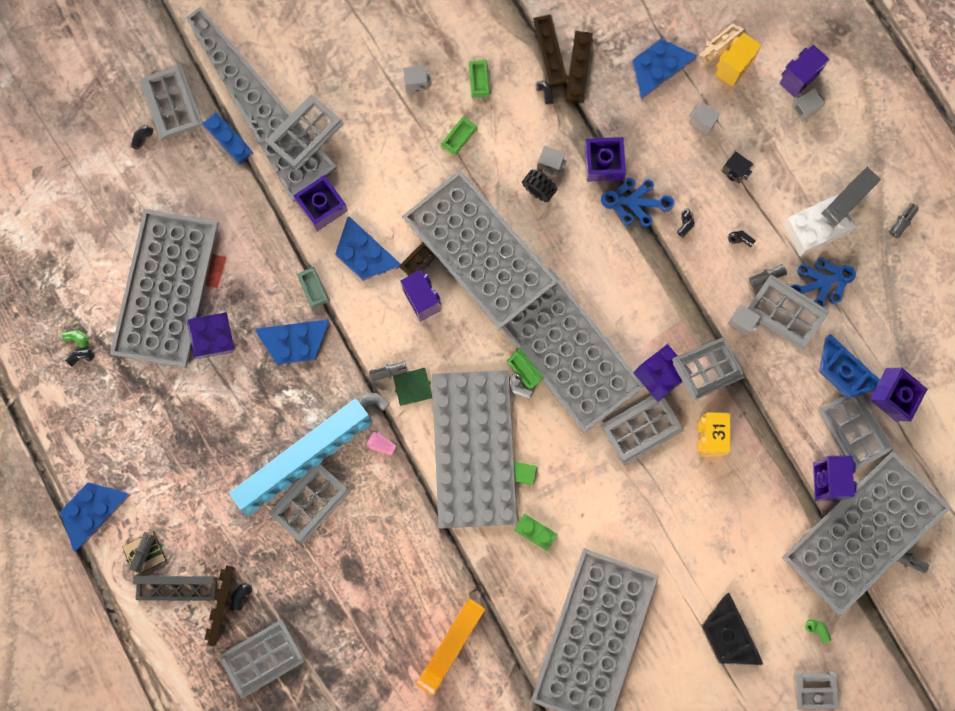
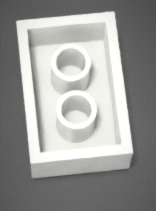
M838 194L788 217L782 224L800 257L848 235L855 228L849 214L836 226H833L821 214L836 199Z

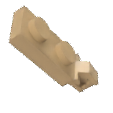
M731 24L706 44L707 48L699 54L702 63L708 65L713 62L714 58H718L725 50L731 47L730 45L736 37L740 38L743 33L746 34L745 29Z

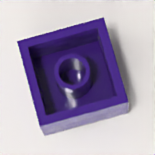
M814 44L809 49L805 47L799 53V57L796 60L793 59L786 65V69L781 74L782 79L779 84L794 98L821 74L830 60Z
M624 138L586 139L584 145L586 182L624 180L626 174Z
M325 175L293 195L296 203L317 232L348 211L345 202Z
M419 270L400 280L402 290L420 322L440 312L439 305H441V299L436 290L432 291V283L427 273L423 275L422 271Z
M227 312L187 320L194 360L233 353L234 345Z
M668 344L648 358L633 372L657 402L683 383L672 360L678 355ZM684 365L688 374H692L691 370Z
M902 367L886 368L869 400L894 421L911 422L928 389Z

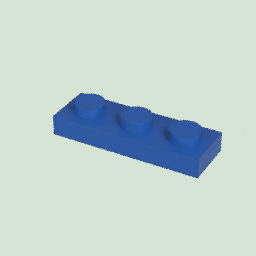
M217 112L202 123L205 129L239 165L253 154V151Z

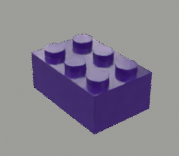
M827 456L813 462L815 501H841L855 496L857 483L854 481L856 463L853 461V456Z

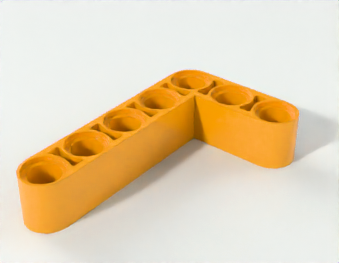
M468 598L415 685L431 696L434 695L486 608Z

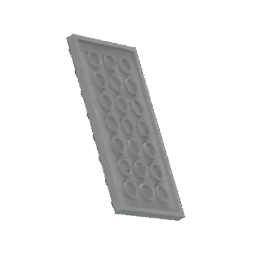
M461 170L402 216V219L499 331L558 283V280Z
M144 209L110 355L187 369L191 352L187 320L199 316L219 226L217 221Z
M549 268L548 270L558 280V283L502 328V330L517 349L521 348L543 375V383L584 434L645 386L635 376L631 368L552 269Z
M508 370L432 374L439 529L517 525Z
M892 451L857 484V492L854 497L841 500L781 558L838 616H841L933 527L951 507Z
M583 548L531 702L555 711H614L659 575Z

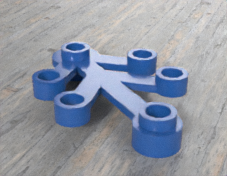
M627 178L624 184L617 190H609L602 194L601 204L607 209H614L622 218V224L625 226L632 224L633 216L626 213L621 205H627L640 219L641 226L645 228L651 225L652 218L646 215L639 206L656 207L664 212L670 211L674 206V199L669 195L662 196L660 200L639 198L645 192L652 191L654 182L650 179L645 180L643 185L628 197L620 196L627 190L634 189L636 182L633 178ZM632 182L633 186L629 187L626 183ZM645 184H651V188H647ZM607 198H612L613 202H607ZM662 203H668L669 207H664ZM629 217L631 221L626 222L624 218ZM643 219H648L649 223L645 224Z
M818 258L814 263L817 270L826 269L834 273V275L827 276L811 269L807 264H801L798 267L797 273L800 276L807 275L817 281L801 287L797 284H793L790 287L801 294L821 288L814 302H820L823 308L825 306V298L832 283L838 282L835 292L830 295L829 301L836 305L842 300V293L846 284L851 283L856 277V272L850 265L838 267L827 262L825 258ZM818 261L823 262L824 266H819ZM802 267L806 269V273L801 272ZM843 272L848 273L847 278L843 276ZM834 295L838 297V301L833 299Z

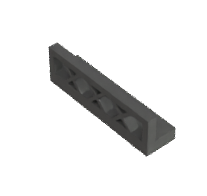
M133 576V584H136V600L216 601L214 600L217 588V577ZM142 584H149L154 591L149 596H141ZM164 585H169L174 590L168 597H164L159 591ZM184 585H189L194 590L188 597H184L179 592ZM204 585H212L211 597H204L198 590ZM175 593H177L180 597H172V596H173ZM195 593H197V594L199 595V597H192V596H193Z

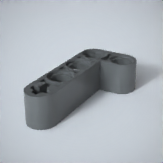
M866 167L821 214L833 226H836L881 179L870 168Z

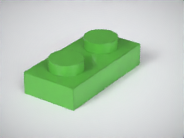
M525 513L514 529L515 532L546 551L549 550L558 535Z

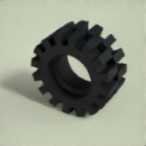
M533 169L528 172L521 182L531 195L533 194L535 198H539L540 201L549 202L558 190L556 184L551 179H548L542 172Z

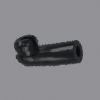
M544 80L536 82V91H543L545 105L554 104L551 86Z
M143 125L136 130L130 147L139 150L142 138L144 136L151 137L153 128Z
M684 209L681 212L683 225L679 228L677 234L682 238L695 225L693 213L689 209Z
M743 230L734 231L728 235V241L732 244L743 242L751 248L756 242L754 238Z
M79 348L65 361L70 366H73L80 359L85 358L88 362L93 360L95 354L90 348Z
M240 584L232 593V610H242V598L252 593V586L250 584Z

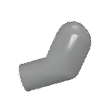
M514 374L509 381L512 393L530 400L533 391L523 388L521 376Z
M365 393L360 400V404L363 407L376 404L384 411L389 406V403L377 393Z

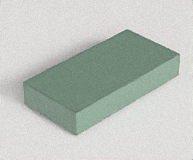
M314 267L297 274L312 309L329 302Z

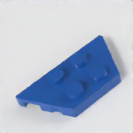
M660 39L632 60V66L636 74L635 78L639 87L640 98L643 99L693 62L697 55Z
M347 218L335 253L337 258L362 281L370 279L375 275L384 274L386 271L394 268H399L401 263L353 219Z
M329 320L257 328L255 332L277 365L313 361L317 358L319 347L329 326Z
M831 334L825 338L819 373L847 399L874 391L880 379Z
M87 482L60 511L73 550L78 552L126 501L130 494Z

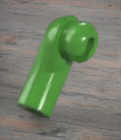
M79 330L62 332L63 342L74 340L80 348L89 346V338Z
M814 619L806 621L805 629L808 632L818 634L823 644L832 640L823 622Z

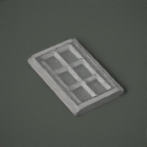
M182 65L140 80L161 140L202 126V121Z
M311 94L265 142L298 171L344 125V122Z
M771 274L748 307L749 310L761 316L758 320L760 323L802 350L807 346L829 313L828 310Z
M723 337L672 359L675 369L694 401L745 378L740 365Z
M862 395L849 399L843 396L818 410L844 456H853L856 470L894 449Z
M653 396L600 425L623 465L628 464L684 431L666 399L663 398L657 402Z
M319 464L307 471L306 475L300 478L268 513L303 545L350 494V491Z
M283 619L219 656L241 699L305 662Z

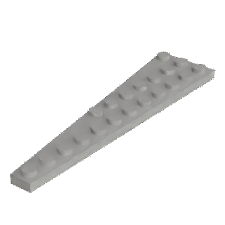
M199 7L189 14L186 19L294 203L293 195L323 175L329 176L337 167L320 148L297 171L265 142L291 115V112L205 11ZM299 122L291 129L297 136L305 130ZM308 132L301 138L307 145L314 140ZM287 133L277 144L285 150L295 139ZM297 142L287 153L295 159L305 148Z

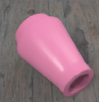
M373 431L366 443L370 447L369 449L390 456L396 448V445L391 443L380 432L376 433Z

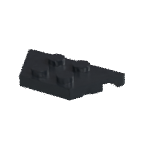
M726 593L701 625L719 664L763 665L764 663L730 593Z

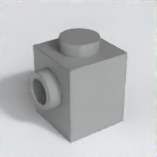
M425 65L403 68L406 92L414 91L415 93H420L428 90L427 83H431L430 72H426Z
M813 89L796 99L792 108L801 121L819 112L825 103L822 95Z
M701 103L698 108L695 106L689 116L692 118L689 124L708 135L721 114L706 104Z
M544 146L537 163V169L542 170L547 175L558 176L559 171L564 170L567 160H564L565 153Z
M740 305L729 320L728 325L748 336L751 332L755 333L760 323H758V320L761 316Z

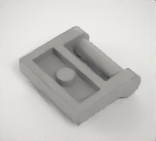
M835 671L809 674L794 672L797 709H839L837 675ZM803 682H829V688H803Z

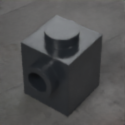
M735 151L721 172L726 174L730 181L739 184L742 179L747 180L753 171L750 169L753 163Z

